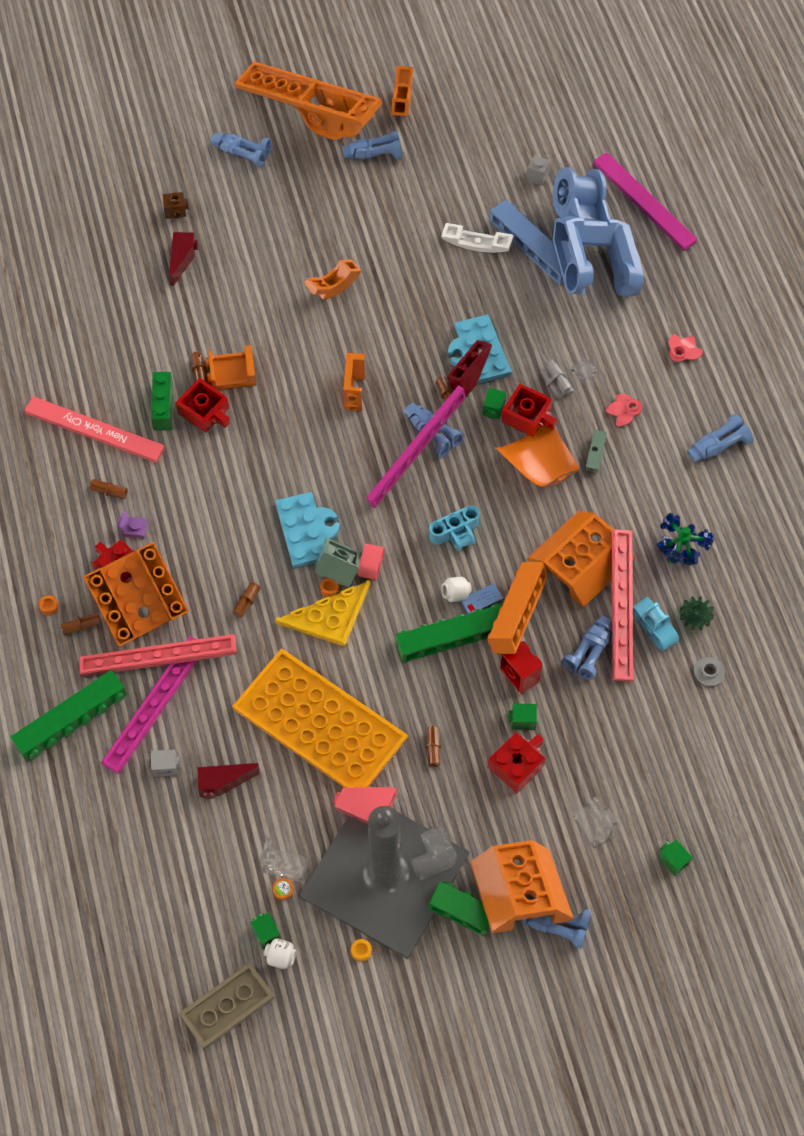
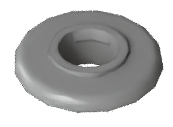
M706 657L698 660L695 664L694 675L703 685L715 686L724 679L725 669L717 659ZM710 667L714 669L715 674L709 675L704 669Z

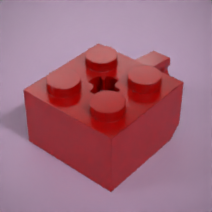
M198 378L175 402L178 415L205 433L216 423L224 428L230 424V418L225 415V412L229 409L228 398L201 378Z
M520 383L502 410V423L532 437L536 435L540 427L554 430L557 425V419L551 416L550 413L552 400L548 396Z
M121 539L109 548L99 542L94 546L100 556L92 563L93 569L95 571L134 551ZM123 572L120 579L124 583H129L131 575L128 572Z
M525 641L520 642L515 654H501L500 670L521 695L540 682L542 662L539 657L534 656L530 652V648Z
M515 732L488 759L487 768L518 794L545 765L546 758L538 749L543 744L544 739L537 734L529 741Z

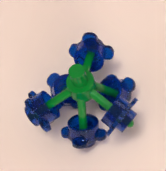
M672 513L667 514L660 528L667 529L669 532L677 531L678 536L675 539L663 536L662 540L656 543L657 547L667 557L666 560L670 564L676 565L677 562L682 565L697 564L700 552L690 548L689 542H697L698 546L704 547L708 551L714 541L713 533L705 529L696 535L693 524H689L688 527L679 528L680 516H674ZM685 545L686 549L679 553L681 546Z

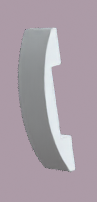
M446 223L441 238L465 249L496 253L509 251L513 235L496 232L495 236L465 231L461 225Z

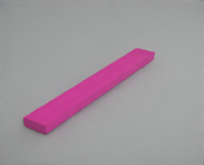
M606 152L594 160L593 164L683 251L697 243V238L612 156Z
M459 385L366 497L371 507H377L466 398L464 388Z
M189 636L186 641H191V640H196V639L193 638V637H191V636ZM198 660L170 664L102 760L101 764L117 774L121 772Z

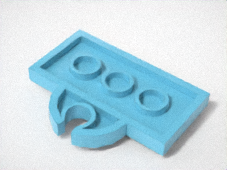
M489 315L454 323L458 338L450 343L448 357L455 353L460 354L461 357L450 358V363L453 366L457 365L476 340L492 344V348L477 384L511 376L512 371Z
M312 492L275 500L293 569L316 563L326 537L333 540L339 533L340 523H335L330 527L325 525L329 520L337 521V514L325 507L316 508Z

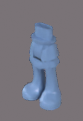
M392 131L375 139L362 138L349 143L348 146H342L343 157H351L352 160L354 157L356 159H371L374 156L391 153L395 160H402L398 131Z
M222 132L221 134L214 133L210 144L215 145L217 149L223 150L229 155L232 154L234 157L237 155L252 161L254 165L261 167L265 163V157L267 158L270 154L272 141L270 138L265 137L260 143H254L241 136Z
M411 403L403 411L407 415V419L412 422L419 432L435 415L431 411L424 409L421 405L417 406L415 403ZM445 424L439 430L445 437L437 432L431 439L436 444L435 453L440 458H443L449 452L451 446L457 447L464 438V434L461 431L452 429Z
M733 414L725 425L715 432H710L703 436L697 443L693 444V448L687 450V453L693 462H697L700 459L703 461L705 458L722 453L723 450L738 441L745 445L751 444L753 436L746 424L743 425L742 418L737 414ZM735 431L734 433H732L731 435H729V436L726 437L725 439H723V440H721V441L719 440V438L723 437L724 435L728 434L729 432Z
M601 615L585 631L576 652L573 655L567 654L563 657L561 664L569 672L576 673L588 648H591L592 650L587 660L578 670V676L587 680L595 678L597 671L594 665L601 652L605 650L606 645L609 643L610 634L612 633V620Z
M584 909L579 915H573V921L563 922L579 929H570L553 924L550 915L522 919L521 921H524L523 924L529 925L537 931L541 930L544 933L549 932L572 941L575 947L582 949L591 910Z

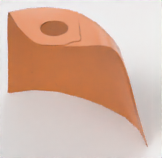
M543 427L538 430L534 437L528 435L506 446L494 447L529 481L539 487L555 486L580 470L556 428L551 430Z

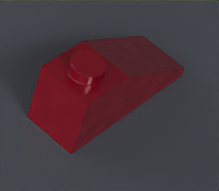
M173 232L169 269L171 285L176 284L195 257V250H198V240H195L194 232Z
M476 340L447 376V380L453 390L459 385L464 388L465 395L468 396L478 383L492 344Z
M259 763L197 767L199 795L205 799H213L216 796L223 795L260 774Z

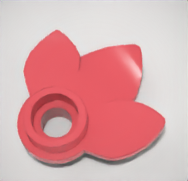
M673 334L669 339L668 344L671 349L669 355L675 362H683L686 359L696 360L703 353L702 349L695 348L694 336L680 339L676 334Z
M627 394L616 395V402L608 405L606 413L617 416L616 426L622 427L630 424L634 417L640 415L642 404L639 400L632 399Z

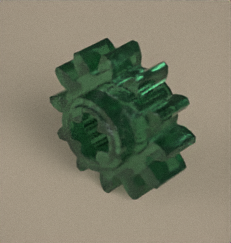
M691 596L690 602L684 600L683 606L679 610L682 613L680 620H686L684 626L691 624L692 630L696 626L700 630L703 629L704 625L710 626V620L714 618L712 613L714 607H708L709 600L702 602L701 596L698 598V601L693 596Z

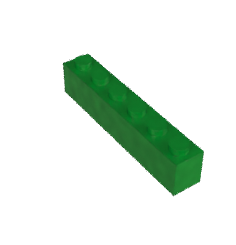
M497 603L487 609H476L472 613L466 615L459 614L448 620L441 619L431 625H420L417 629L410 631H400L398 634H395V643L402 663L488 639V634L491 633L494 621L497 619L503 604Z
M110 670L11 735L10 738L26 762L33 760L45 749L55 746L57 741L63 737L70 736L81 725L88 724L96 715L106 712L108 707L114 703L121 702L127 695L125 687L114 672Z

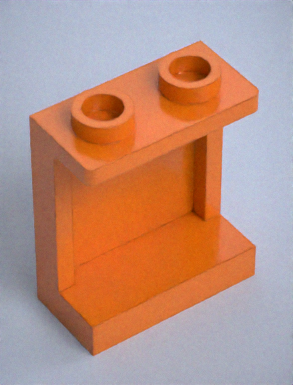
M244 346L245 352L212 355V350L208 351L209 357L205 358L206 367L210 368V372L207 373L208 384L212 383V386L217 390L256 385L252 346Z
M346 353L343 386L344 410L361 411L362 388H355L353 385L354 379L365 380V354Z

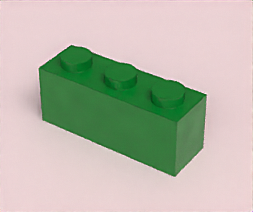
M152 372L151 421L153 430H172L173 380L171 372Z
M440 881L437 884L427 909L481 936H484L490 926L482 900L479 901L473 898L474 895L467 891L461 892L455 889V886L449 882Z

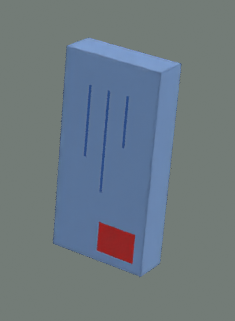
M493 583L470 594L466 600H462L460 603L466 613L469 614L476 609H487L494 604L503 602V597Z

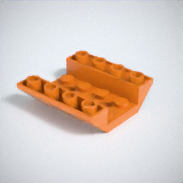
M578 511L538 547L527 560L529 562H544L545 567L570 588L569 596L584 608L612 581L613 528L595 513ZM596 535L599 536L601 540L599 542H594L591 540L590 537ZM632 553V562H633V561L635 560V557H634V555H633V553ZM570 559L573 560L575 564L573 566H568L565 564V561Z
M154 542L83 576L118 647L189 612ZM123 572L130 573L131 581L129 583L121 581L120 576ZM140 607H146L149 610V615L146 618L139 616L138 610Z
M533 840L496 845L470 861L492 933L513 930L516 920L550 915L553 924L573 921L574 918L551 853L546 847ZM513 860H519L523 862V864L516 865L515 863H513ZM530 894L534 896L535 899L528 900L527 898H525V895Z

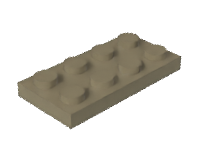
M249 962L182 1010L179 1015L204 1050L275 997Z

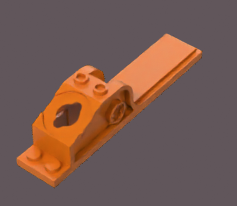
M255 61L234 83L237 89L293 106L299 111L310 130L319 136L332 140H338L342 137H355L383 104L381 98ZM315 96L319 105L310 103V100Z

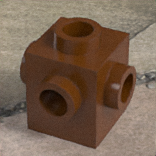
M183 192L162 194L166 219L186 217V210L189 209L188 199H184Z

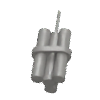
M540 350L539 352L547 364L546 368L540 371L546 381V386L552 390L557 400L561 399L564 395L572 394L574 390L567 380V375L561 371L558 364L553 360L547 362Z

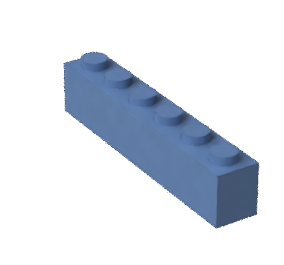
M507 200L490 210V222L502 233L512 234V242L559 286L562 285L564 281L552 240L545 236L536 225H533L525 215H522Z

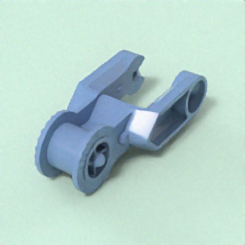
M561 168L554 180L552 192L554 210L560 216V218L555 220L553 245L567 292L569 294L585 295L586 286L593 283V267L586 259L583 246H605L614 272L616 293L619 296H637L643 286L642 266L630 226L610 218L606 204L607 186L603 172L599 169H591L585 176H576L572 168Z

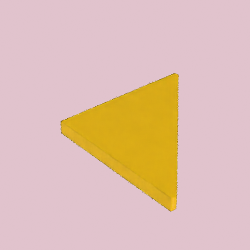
M367 580L363 584L340 591L339 594L331 597L328 596L310 606L294 610L281 618L278 617L275 619V624L345 647L371 581Z

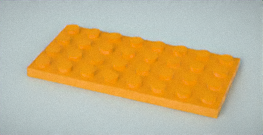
M282 648L232 706L233 710L344 788L370 787L408 739V735Z

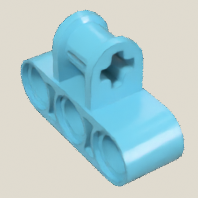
M467 506L432 522L429 527V540L436 545L450 540L458 552L469 544L474 545L476 541L471 530L479 525V509L475 506Z
M645 597L633 605V617L659 650L664 651L679 641L676 630L669 623L670 617L663 613L658 602L653 603L650 598Z

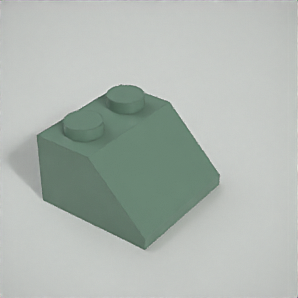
M326 537L316 561L314 572H317L323 578L328 577L334 580L339 585L350 587L359 569L361 552Z

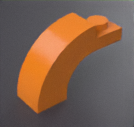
M396 67L391 115L408 117L414 67Z
M351 259L340 260L331 272L322 277L307 278L304 284L310 293L319 295L323 300L329 299L348 288L362 270Z

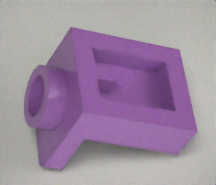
M123 512L122 518L118 519L117 528L120 529L122 537L144 539L148 522L144 518L128 517L127 512Z

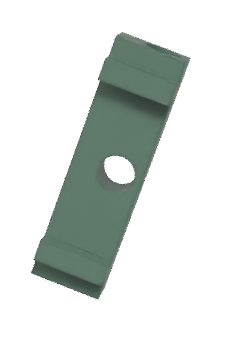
M594 430L586 471L598 473L607 432Z

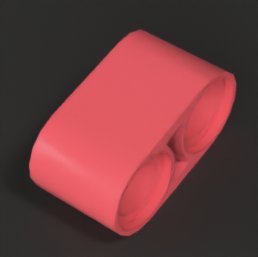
M365 544L357 577L377 580L385 547Z

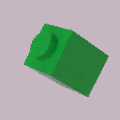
M489 388L483 404L482 415L500 420L507 392Z
M513 703L512 710H508V722H512V729L536 730L537 704Z
M677 839L672 843L667 841L663 844L658 856L674 876L690 865L693 859Z
M269 912L256 915L253 921L250 922L262 950L265 949L267 943L271 944L276 938L281 939V935Z

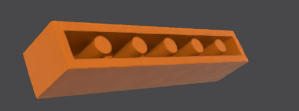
M522 562L519 570L516 571V576L511 583L508 595L505 596L504 604L499 610L497 619L494 621L492 631L488 634V644L491 646L493 653H516L548 578L544 562Z

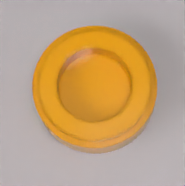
M358 939L352 944L351 955L356 961L364 962L371 957L372 947L367 940Z

